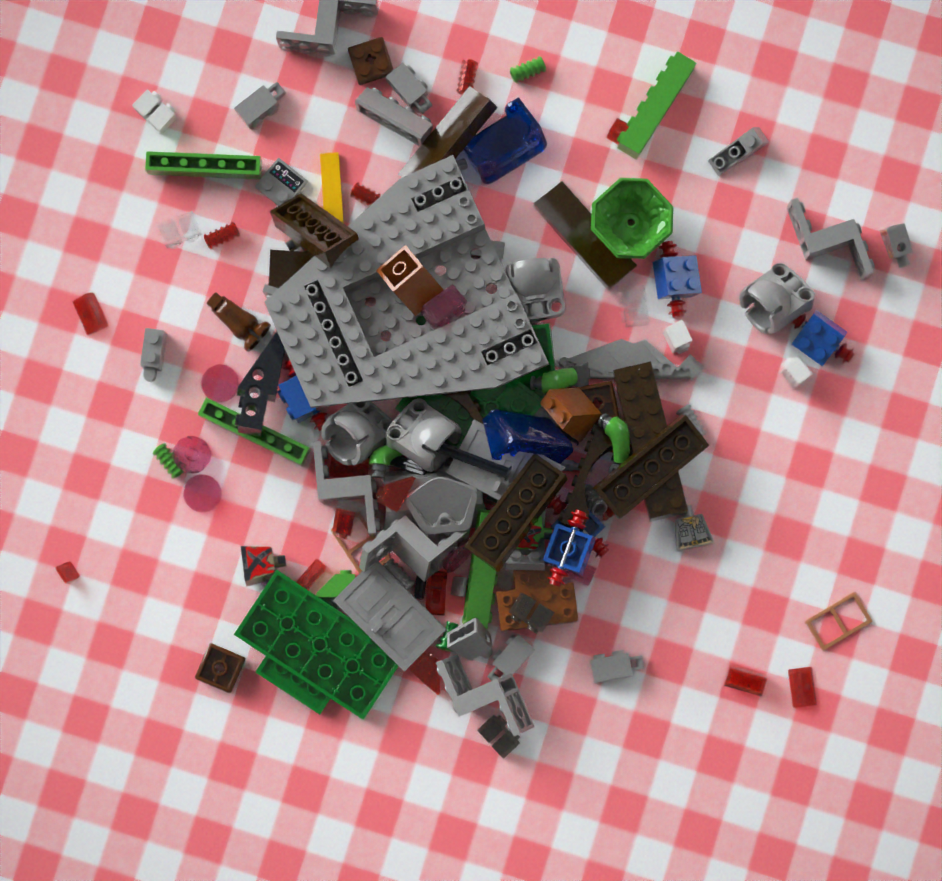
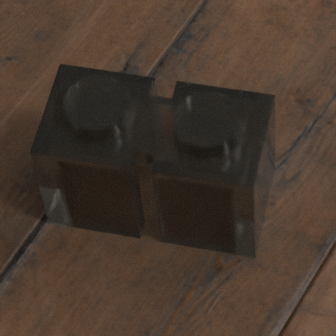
M521 592L509 611L511 614L510 618L519 624L522 621L528 624L527 629L535 634L538 632L543 633L555 612L539 603L530 620L526 619L536 601Z
M493 715L477 731L488 743L502 730L506 732L492 745L496 752L504 759L520 744L518 739L521 737L519 735L513 736L512 732L505 727L507 722L501 715L497 717Z

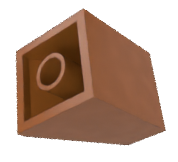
M406 245L376 270L415 316L445 291Z
M579 387L549 389L540 402L560 428L579 442L583 441L602 414Z

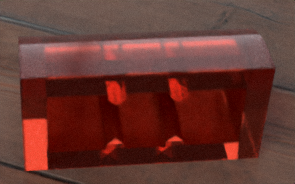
M729 663L724 686L762 697L767 674Z

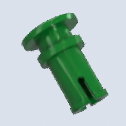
M447 621L445 627L447 630L443 633V637H440L441 643L436 644V647L445 652H454L447 648V633L459 625Z

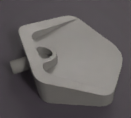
M437 477L408 493L406 504L423 533H445V536H450L452 532L465 531L471 527L477 500V489L474 486L449 478Z

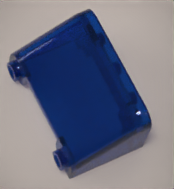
M519 97L506 105L505 117L477 133L463 149V153L484 184H491L542 153L547 147V141L540 124Z
M495 409L490 411L482 420L492 460H501L502 455L508 453L514 457L518 452L544 455L561 464L573 452L571 441L550 418Z

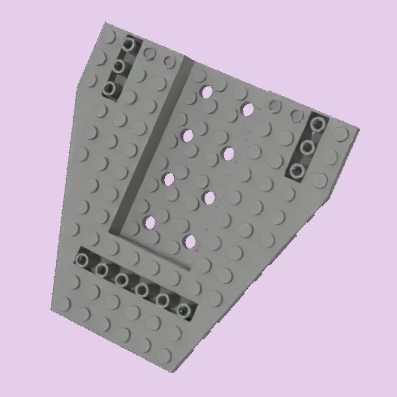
M453 155L400 178L350 223L348 227L358 234L359 240L349 246L331 268L314 256L264 301L311 408L423 395L458 393L461 391H477L480 389H495L549 365L517 293L515 294L485 229L484 221ZM405 245L445 290L416 316L376 271ZM473 250H479L482 253L479 259L471 258L470 255ZM438 266H444L446 273L438 275L435 270ZM488 285H496L497 291L494 294H489L486 291ZM369 297L376 299V304L372 307H368L365 304L366 299ZM454 300H459L462 302V307L455 310L451 307V303ZM425 316L427 318L426 324L418 325L416 323L417 317ZM383 332L391 333L392 336L389 341L381 339Z

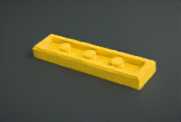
M339 152L320 153L323 208L344 223Z

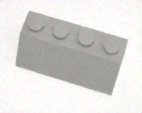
M367 87L357 97L355 105L358 112L418 146L423 144L433 130V124L429 118L423 115L419 117L414 114L415 111L410 107L405 106L403 108L398 105L399 102L392 97L386 98L382 96L383 93L376 88L370 89Z

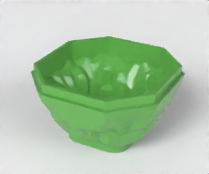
M620 177L592 203L591 230L617 258L645 259L673 233L674 207L648 179ZM633 220L635 224L630 226L627 221Z

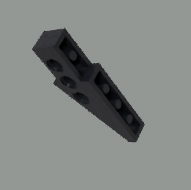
M277 331L238 386L237 396H240L238 408H242L241 414H237L235 425L238 426V433L261 437L267 401L275 402L285 353V348ZM259 375L262 379L255 380L253 377ZM257 393L259 396L257 398H253L250 396V394ZM249 410H252V411H254L256 414L253 415V416H250V415H248L246 412L249 411Z

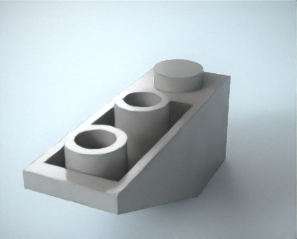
M752 127L710 158L708 162L716 174L720 176L760 150L769 141L760 127Z

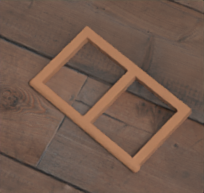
M357 512L330 531L360 574L362 570L351 553L362 547L366 542L374 540L376 536H369L348 550L336 533V531L359 517L368 531L367 522L361 513ZM386 555L385 559L380 561V563L383 565L391 558L389 555Z
M854 591L807 619L805 624H807L822 651L873 621ZM853 597L867 620L847 632L834 608ZM830 611L844 634L824 645L811 622Z

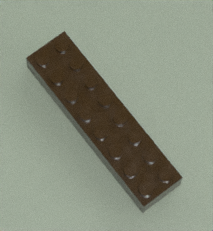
M651 361L613 370L624 422L629 429L632 454L667 427ZM679 471L644 499L649 522L687 514L688 508Z

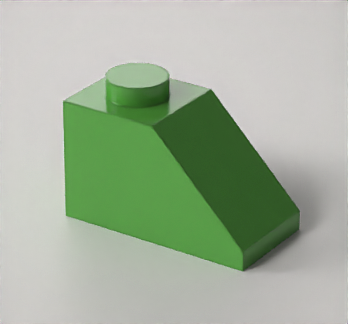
M340 570V574H335L316 593V596L319 598H336L356 578V574H352V570Z

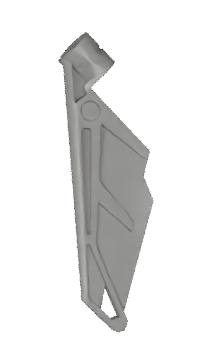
M619 339L571 358L562 357L559 361L564 368H568L566 365L567 361L577 365L588 362V368L590 369L589 379H614L613 370L650 361L655 379H690L692 381L704 368L691 354L677 368L646 339L636 343Z

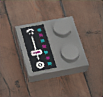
M278 157L255 185V188L277 206H280L297 196L306 186L308 180Z

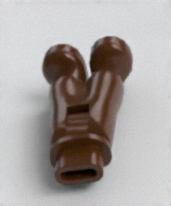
M217 292L206 303L236 338L245 341L244 349L247 352L253 350L260 342L248 329H251L257 336L263 338L271 327V324L266 321L261 324L258 323L257 318L253 314L245 311L225 296L221 297Z

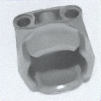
M556 258L526 259L506 266L505 272L515 294L517 293L530 322L557 318L565 313L566 306L561 270ZM554 303H560L562 305V309L558 312H554L552 310V305Z
M776 263L772 266V269L744 287L739 295L741 307L745 309L754 303L753 307L745 312V316L761 333L773 334L779 332L804 312L810 311L813 307L815 293L791 268L784 263Z
M417 398L409 403L388 427L386 444L389 448L397 450L424 470L433 472L438 470L449 458V456L438 453L436 450H439L443 443L450 445L445 441L446 439L453 444L458 443L461 436V428L457 423L427 405L425 400Z
M372 402L347 404L327 418L322 426L321 435L323 440H328L333 436V439L326 443V448L337 461L344 465H356L365 461L377 448L387 445L386 433L393 420Z

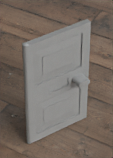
M473 420L459 449L508 468L512 466L509 478L505 481V478L456 459H453L447 474L499 500L534 453L560 471H563L565 466Z
M377 562L365 573L362 571L333 600L404 672L447 630L380 562Z

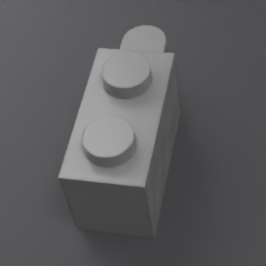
M402 62L386 76V82L408 107L412 109L415 106L423 114L433 106L426 97L428 95V86L422 79L418 80L414 76L416 73L410 65L406 66ZM423 99L425 102L420 106L418 103Z
M278 82L271 85L268 89L262 85L234 107V109L249 129L252 127L257 128L262 124L266 116L270 117L278 111L279 104L277 101L286 92ZM275 90L277 95L273 97L271 93Z
M145 328L140 366L144 369L143 377L148 382L156 380L157 370L162 371L167 339L165 330Z
M519 634L516 637L512 635L505 642L507 647L503 651L499 649L492 657L494 659L492 664L496 667L487 676L491 681L499 678L494 673L497 669L504 673L501 677L510 673L513 675L535 651Z
M624 650L612 652L613 656L605 657V653L593 655L594 659L590 660L594 683L633 676L632 671L645 668L643 655L629 657V653H624ZM635 659L637 667L632 668L630 660Z

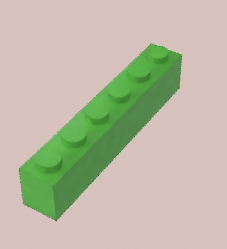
M678 51L674 57L672 55L669 57L665 64L668 67L665 71L661 70L656 78L658 82L655 87L651 85L646 93L648 96L646 101L640 102L636 109L638 111L636 117L631 116L627 126L629 128L626 132L622 131L619 135L617 149L635 160L638 159L694 71L697 64L695 61Z
M146 151L145 171L148 175L261 179L262 159L261 156Z
M207 397L205 398L197 414L198 416L303 467L311 451L310 447L264 425L261 437L238 433V426L235 425L236 415L240 413Z
M478 509L475 531L491 510ZM473 553L471 554L462 623L465 624L477 618L488 629V623L492 622V612H490L491 604L494 605L495 602L493 589L497 585L498 574Z

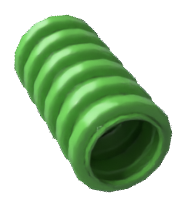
M540 56L536 60L533 58L531 62L528 60L526 64L521 63V66L516 65V68H510V74L515 83H518L519 80L524 81V78L529 79V76L534 77L536 73L539 75L541 71L543 73L546 72L545 63Z
M166 443L161 444L152 454L157 456L156 459L160 460L161 465H164L163 468L168 470L167 473L171 474L172 479H175L184 473L186 468L181 466L182 463L178 462V458L174 457L175 454L170 452L171 449L167 448Z

